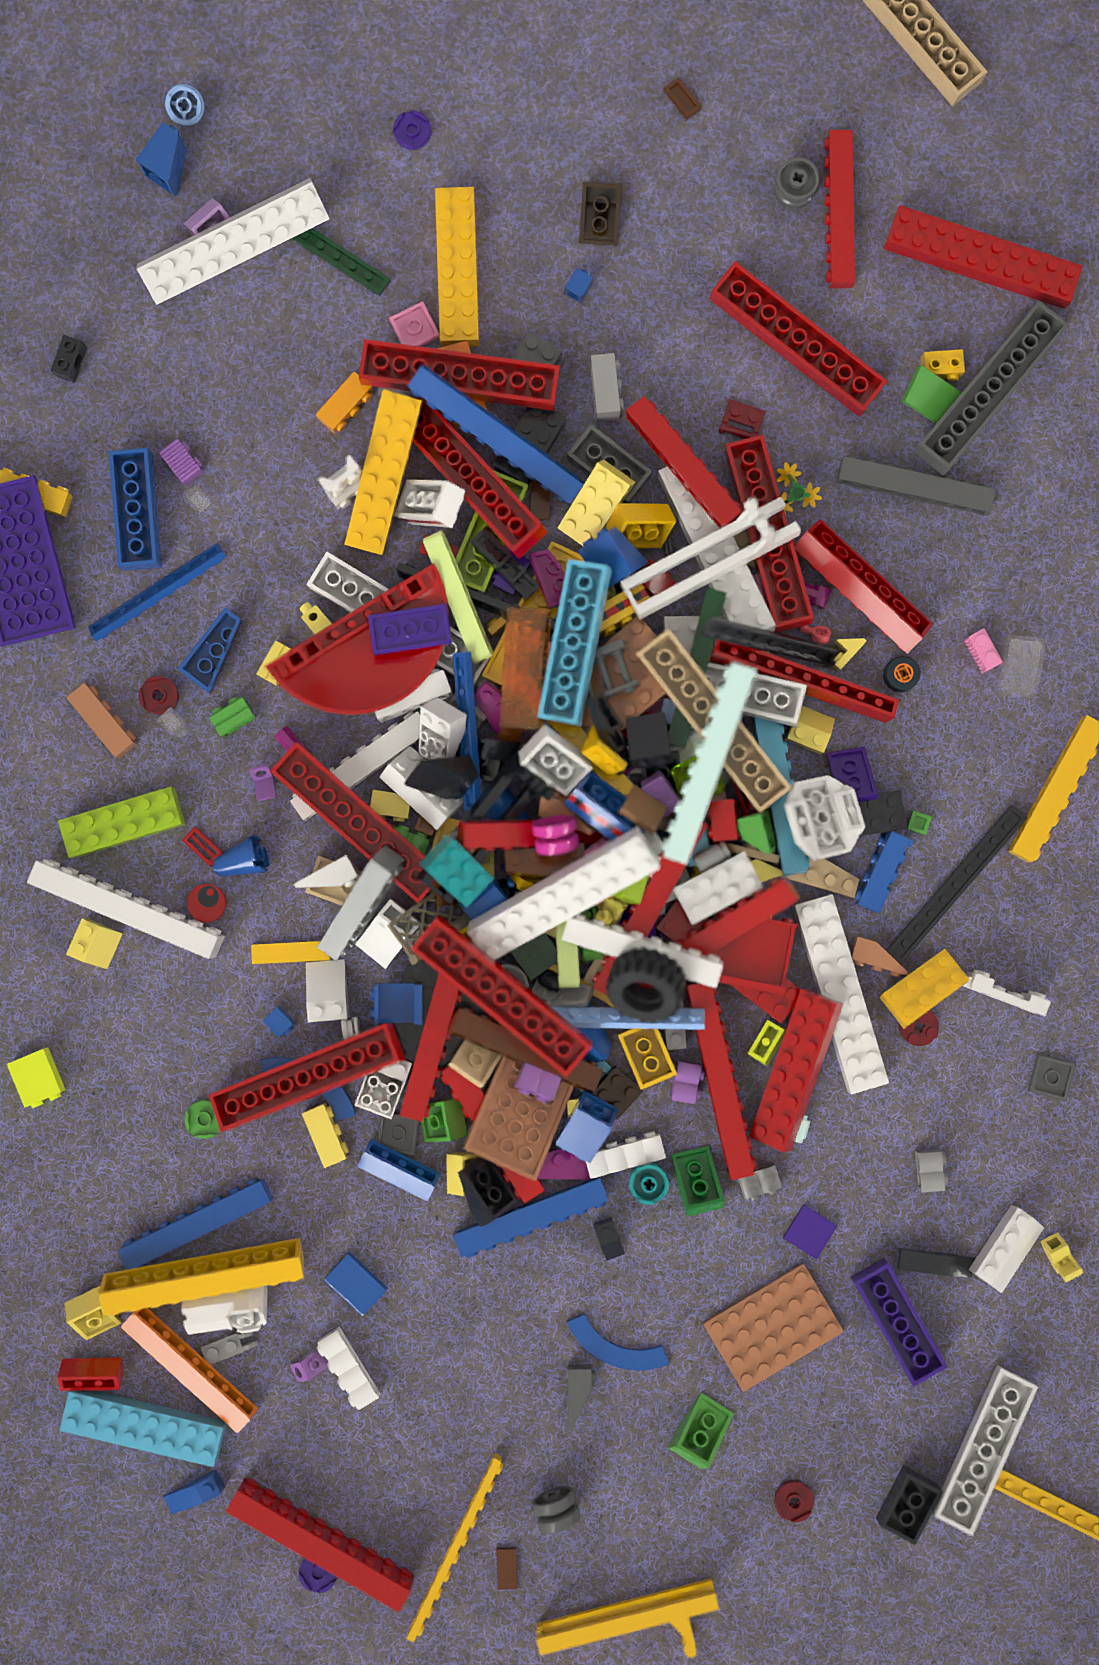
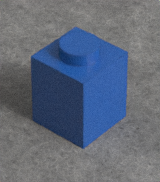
M576 268L565 286L564 294L581 303L593 284L592 275L584 269Z
M280 1006L276 1007L263 1020L278 1038L282 1035L286 1037L294 1030L292 1026L295 1022Z

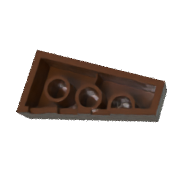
M579 843V846L574 850L551 855L539 854L536 852V848L504 851L506 875L542 880L585 857L584 843Z

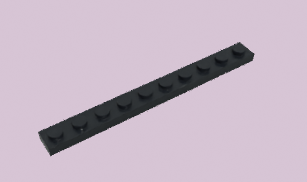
M399 563L396 568L398 577L404 580L421 571L408 563ZM467 587L475 607L554 636L557 621L554 618H545L533 610H524L517 604H508L499 597L492 598L480 590L474 591Z
M1011 805L886 949L900 965L1025 822L1027 817L1015 806Z

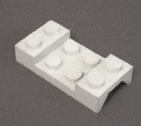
M350 455L346 457L347 464L328 479L322 477L318 479L328 498L337 509L341 507L344 509L352 502L351 499L358 492L361 469Z
M975 969L973 972L967 971L966 976L970 980L964 987L1034 1014L1046 1016L1051 1001L1046 1000L1045 995L1033 991H1028V993L1022 992L1021 994L1011 991L1005 993V988L993 985L995 980L989 978L990 974Z

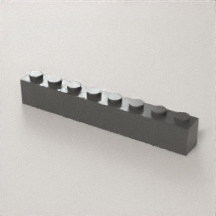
M847 455L841 459L836 483L985 516L991 512L996 490L990 488L987 484L974 485L968 480L956 481L952 480L953 478L950 476H933L932 472H915V469L909 467L901 469L891 463L879 464L873 459L860 460L855 455Z

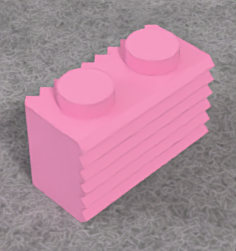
M985 628L964 639L966 646H968L967 649H970L969 652L972 653L971 656H974L973 659H975L981 673L1003 663Z

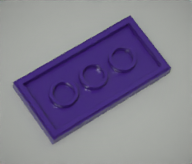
M447 604L368 615L374 655L452 644Z

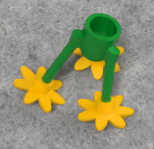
M785 462L784 469H777V472L781 474L777 478L778 482L784 480L785 487L790 482L792 483V487L789 489L790 497L787 499L786 492L781 496L786 504V507H784L785 515L786 511H793L789 504L794 500H804L803 508L809 503L815 508V500L822 499L821 496L817 495L820 487L813 489L812 484L808 483L806 490L803 486L797 485L795 477L801 475V472L795 471L797 468L796 463L790 467Z

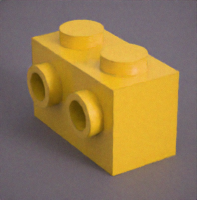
M963 349L924 352L921 356V366L941 379L957 381L965 373Z

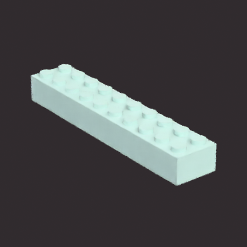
M734 662L731 666L727 665L723 675V678L726 679L725 685H720L716 697L720 699L717 705L713 704L709 715L713 717L711 724L706 723L702 734L706 736L703 744L699 743L696 751V755L699 756L697 763L692 762L688 773L692 775L690 782L686 781L682 790V793L685 794L683 801H678L675 810L678 813L677 819H672L668 832H671L670 838H665L661 851H664V857L683 864L688 862L756 672L754 669Z

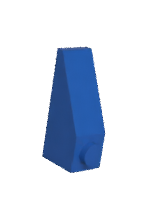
M215 1469L163 1497L171 1514H175L221 1495L225 1486Z

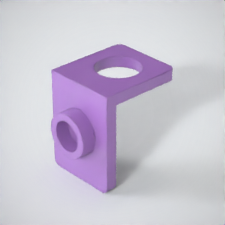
M268 764L249 768V772L254 780L257 801L275 798L274 778ZM260 770L266 771V773L262 775L255 774L257 771Z
M318 1350L302 1361L290 1364L298 1382L308 1381L328 1368L325 1357H322ZM297 1368L301 1371L302 1376L298 1373Z

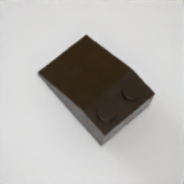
M583 182L579 243L617 246L623 183Z

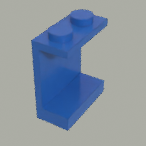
M375 983L374 988H371V1000H374V1008H371V1020H374V1025L379 1023L422 1024L423 983Z

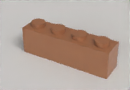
M83 683L66 698L113 756L120 759L137 745L134 741L136 736L131 730H125L122 726L124 724L123 720L117 714L115 716L110 711L112 707L105 699L102 701L99 698L98 694L100 692L93 684L90 686Z

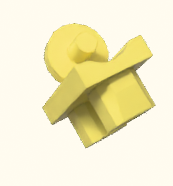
M610 896L606 899L602 910L596 914L595 919L605 922L604 925L611 927L612 925H617L628 905L626 902L619 899L614 900Z

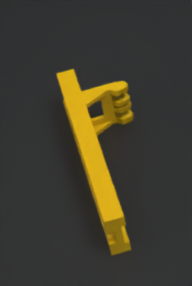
M712 1578L537 1623L536 1640L540 1655L670 1622L682 1636L686 1656L693 1658L696 1656L697 1650L689 1617L719 1610Z

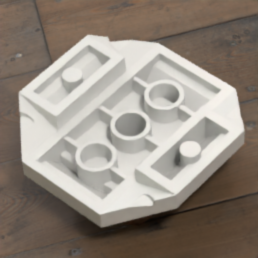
M828 775L791 784V789L785 802V809L795 842L799 848L814 861L850 852L859 834L865 828L854 789L843 785Z

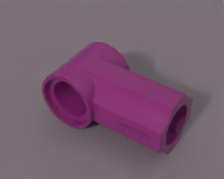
M805 583L810 605L813 606L814 604L819 606V609H825L831 589L822 585L814 586Z
M288 726L282 728L274 736L286 752L296 742H299L306 748V745L298 740Z

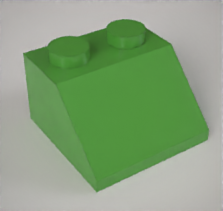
M768 810L745 815L738 819L736 827L738 834L742 835L743 840L766 854L778 848Z
M453 1097L428 1102L427 1105L431 1106L428 1118L424 1117L423 1122H421L425 1142L452 1141L468 1135L464 1114L461 1110L463 1106L460 1101L456 1102Z

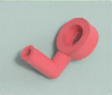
M806 625L799 628L802 633L811 635V639L815 642L825 644L830 641L831 630L825 626L812 628Z

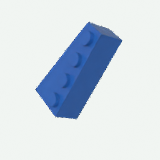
M224 608L177 669L211 694L242 620L227 608Z
M886 832L884 835L879 836L876 843L879 846L876 853H872L869 860L871 864L870 869L864 872L861 879L864 882L862 888H858L854 898L856 905L872 912L880 913L890 892L888 885L893 884L898 875L896 868L904 863L906 858V852L904 851L907 846H912L913 840L894 832Z

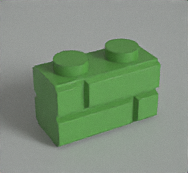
M236 696L228 701L229 705L222 708L220 706L211 712L213 715L209 716V719L222 738L256 719L245 698Z

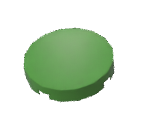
M210 1100L196 1101L187 1109L184 1119L186 1129L196 1138L207 1139L220 1132Z

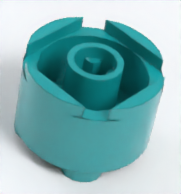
M650 1162L636 1166L629 1174V1188L638 1202L652 1205L658 1203L666 1196L669 1189V1181L664 1169L659 1164ZM648 1179H651L652 1183L649 1184V1187H646L644 1181L646 1182Z

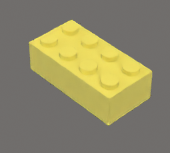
M605 460L598 462L559 524L558 529L582 546V543L591 537L595 540L598 538L597 533L605 528L617 503H623L635 481Z

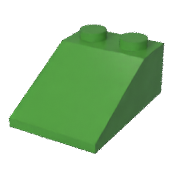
M700 1393L677 1428L668 1448L700 1469L709 1468L734 1413L703 1393Z

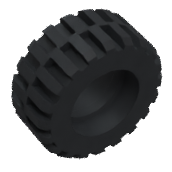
M641 947L640 949L632 948L629 952L624 951L614 960L606 984L607 997L615 1009H619V1013L622 1015L626 1014L632 1020L638 1019L640 1020L639 1022L644 1023L646 1021H650V1023H656L658 1020L664 1021L668 1017H672L681 1006L686 987V975L682 967L678 965V962L674 958L671 959L669 954L658 952V949L654 948L652 950L647 949V947ZM636 982L648 983L656 988L643 987Z

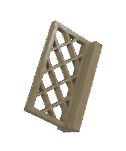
M433 892L387 925L410 957L408 960L412 965L422 958L408 946V938L418 940L422 936L423 927L428 928L430 924L424 923L425 914L433 915L434 920L438 915L447 918V922L458 931H461L469 925L472 919L460 904L449 905L448 915L439 913V904L437 899H434L436 895ZM426 902L436 903L435 912L425 910ZM453 906L459 907L463 915L460 917L452 916ZM412 912L421 913L420 922L410 921ZM398 922L405 923V933L398 932L394 925ZM410 925L420 926L419 936L409 934Z

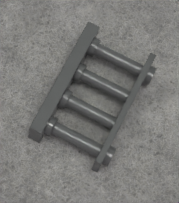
M623 639L596 649L594 663L598 666L606 689V692H603L607 699L625 692L626 694L633 693L641 686L638 680L632 681L623 657L624 651L628 650L627 644ZM610 656L616 658L625 683L616 688L612 685L605 665V658ZM591 681L589 684L587 694L588 699H586L585 708L589 706L587 700L596 696Z

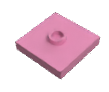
M423 301L389 317V321L401 344L421 347L440 338V334Z

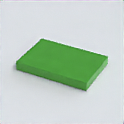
M918 366L902 402L936 424L962 392L925 367Z

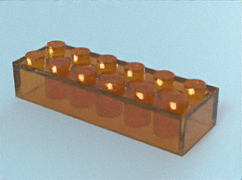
M507 607L499 727L540 730L544 725V720L538 717L548 663L551 612L547 609Z

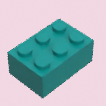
M445 835L419 863L466 908L494 879L448 835Z

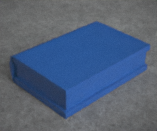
M350 1252L324 1278V1281L331 1286L330 1288H333L361 1316L374 1305L387 1289Z

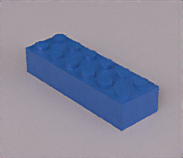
M148 448L108 451L118 567L123 571L162 568L153 453Z

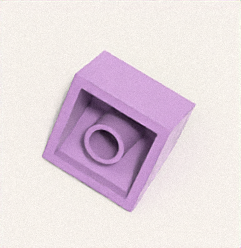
M212 198L191 216L184 225L194 236L230 218V216L221 204Z

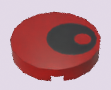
M202 884L195 887L187 898L189 913L200 922L209 923L215 921L223 915L226 909L227 900L225 894L219 887L212 884Z

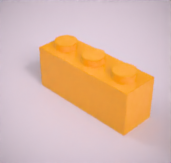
M355 371L316 413L318 420L334 434L338 431H343L347 426V420L350 417L354 418L360 411L359 407L363 403H368L373 396L372 386L361 385L358 378L359 375Z

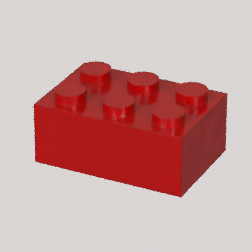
M730 799L709 802L710 806H707L706 809L707 817L711 819L712 826L708 827L709 837L713 838L714 842L742 840L736 827L739 819L738 801Z

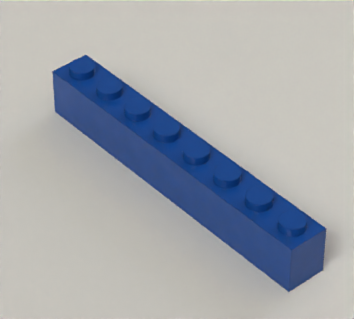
M257 1177L246 1182L247 1186L242 1189L237 1186L228 1191L229 1195L225 1197L219 1195L211 1199L212 1203L207 1206L202 1203L193 1208L194 1212L188 1215L184 1212L176 1216V1221L172 1223L165 1221L158 1225L159 1229L153 1232L149 1229L141 1233V1238L135 1241L134 1238L126 1240L118 1251L127 1270L137 1268L270 1203L273 1198L264 1179L258 1180Z
M591 1178V1180H586L506 1211L493 1222L483 1227L475 1223L457 1230L453 1236L461 1257L467 1256V1258L477 1255V1251L485 1249V1251L491 1250L500 1242L504 1244L515 1240L514 1237L522 1235V1237L533 1233L532 1230L540 1227V1230L548 1228L554 1221H566L572 1214H584L588 1211V1208L593 1206L595 1208L602 1207L609 1200L601 1178Z

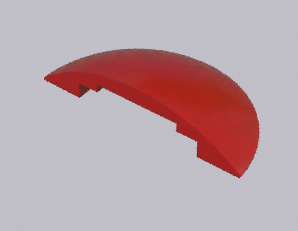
M431 564L335 621L265 665V668L289 694L305 704L327 712L364 714L382 710L403 700L413 693L430 675L438 662L444 645L374 655L368 615L447 604L448 610L445 587L435 564Z

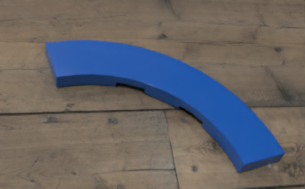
M287 1057L262 1059L263 1072L296 1059ZM342 1086L322 1094L330 1104L337 1121L356 1116L353 1104Z
M585 1313L567 1320V1324L577 1341L591 1355L609 1365L638 1371L669 1365L662 1345L647 1349H627L604 1339L592 1327Z

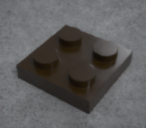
M614 1065L598 1082L596 1091L591 1092V1094L618 1108L615 1118L618 1120L641 1095L643 1090Z

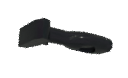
M547 969L537 976L540 985L549 991L558 992L561 989L558 985L557 972Z

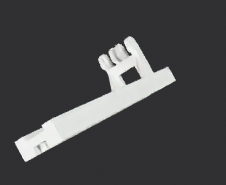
M780 497L759 509L755 498L748 500L744 505L746 510L736 521L620 581L621 588L630 600V604H632L639 620L799 536L801 529L796 522L777 532L774 531L773 527L768 526L767 518L786 507L783 499ZM753 525L759 529L761 533L760 541L637 605L630 590Z

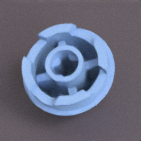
M179 84L168 92L165 107L169 117L175 123L190 126L201 119L204 112V101L201 94L194 87L187 84Z

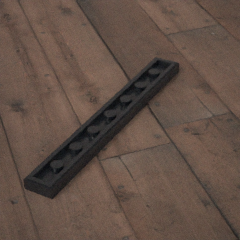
M711 616L701 631L703 637L827 666L831 664L839 651L836 646Z

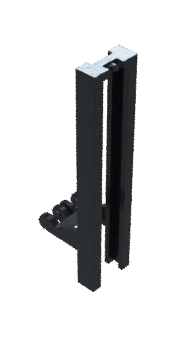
M527 735L461 821H480L515 775L522 780H527L528 783L499 820H516L531 800L542 796L545 800L549 801L554 797L556 793L552 788L545 785L546 781L536 774H532V771L520 762L519 751L533 736ZM458 825L449 835V837L453 838L456 842ZM476 848V851L471 856L481 865L491 851ZM423 868L416 878L450 904L454 897L446 889L442 891L435 888L431 884L434 878Z

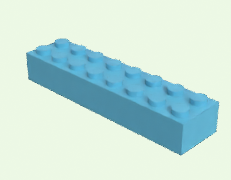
M568 560L538 717L542 720L580 727L582 725L612 572L608 565Z
M83 1390L69 1391L59 1431L214 1467L219 1457L226 1423L223 1420L101 1391Z

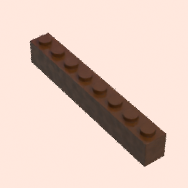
M465 1007L455 1011L447 1033L520 1064L527 1063L559 1076L562 1082L589 1093L596 1091L603 1069L598 1068L597 1063L580 1060L568 1076L565 1077L501 1023L495 1024L491 1022V1018L484 1015L480 1017L474 1015L473 1010Z

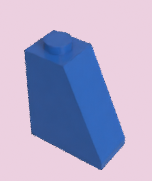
M590 1001L587 1007H593ZM577 1028L593 1041L591 1049L582 1059L595 1063L605 1061L609 1057V1051L612 1047L605 1029Z

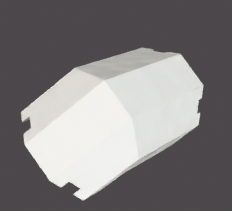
M260 1286L257 1289H244L236 1293H222L215 1297L206 1296L197 1300L182 1301L183 1315L186 1314L187 1319L183 1320L187 1333L194 1334L222 1329L232 1330V1327L237 1328V1332L240 1333L258 1331L262 1323L263 1325L267 1323V1286Z

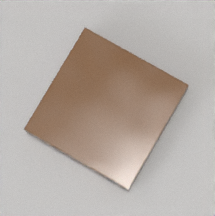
M634 785L619 813L652 835L668 807Z

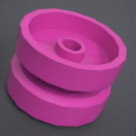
M554 815L538 819L532 823L533 834L539 837L535 840L536 852L539 854H560L574 850L579 846L578 834L573 832L577 829L575 816Z

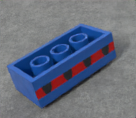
M591 770L564 804L612 841L639 827L619 813L627 797ZM639 827L641 832L644 833L645 830Z

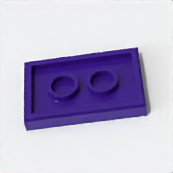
M865 747L826 753L831 777L843 785L853 788L858 802L878 799V792Z

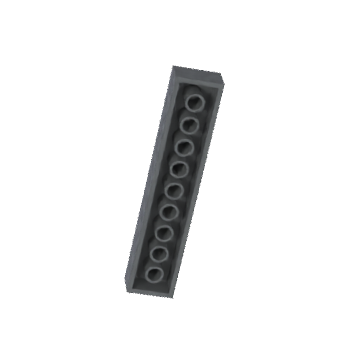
M1038 301L917 446L914 453L944 476L1069 324L1042 302Z

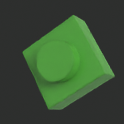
M912 811L906 830L926 835L932 817Z

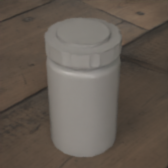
M720 841L719 844H715L697 853L692 858L702 874L725 862L726 859H731V853L726 844Z

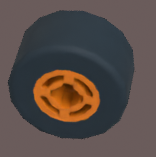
M907 656L894 658L887 663L883 671L884 683L894 692H905L917 685L921 675L917 662Z

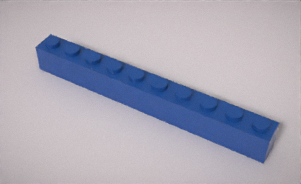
M423 364L408 385L413 395L418 398L422 396L427 400V404L435 410L437 408L444 412L443 416L452 422L455 420L460 424L459 427L463 431L476 435L478 442L483 445L487 443L492 447V451L500 457L502 455L509 459L508 463L510 465L523 469L525 471L524 474L528 478L538 480L540 486L546 491L552 490L557 494L556 498L561 502L565 503L567 501L570 504L584 485V480Z

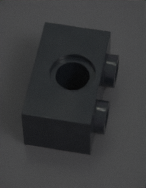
M63 334L50 371L58 378L75 383L88 347L81 340Z

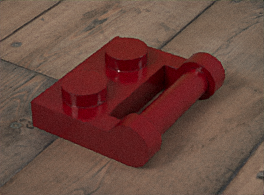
M729 399L719 432L723 434L726 432L744 439L758 436L766 411ZM728 420L753 428V433L727 425Z

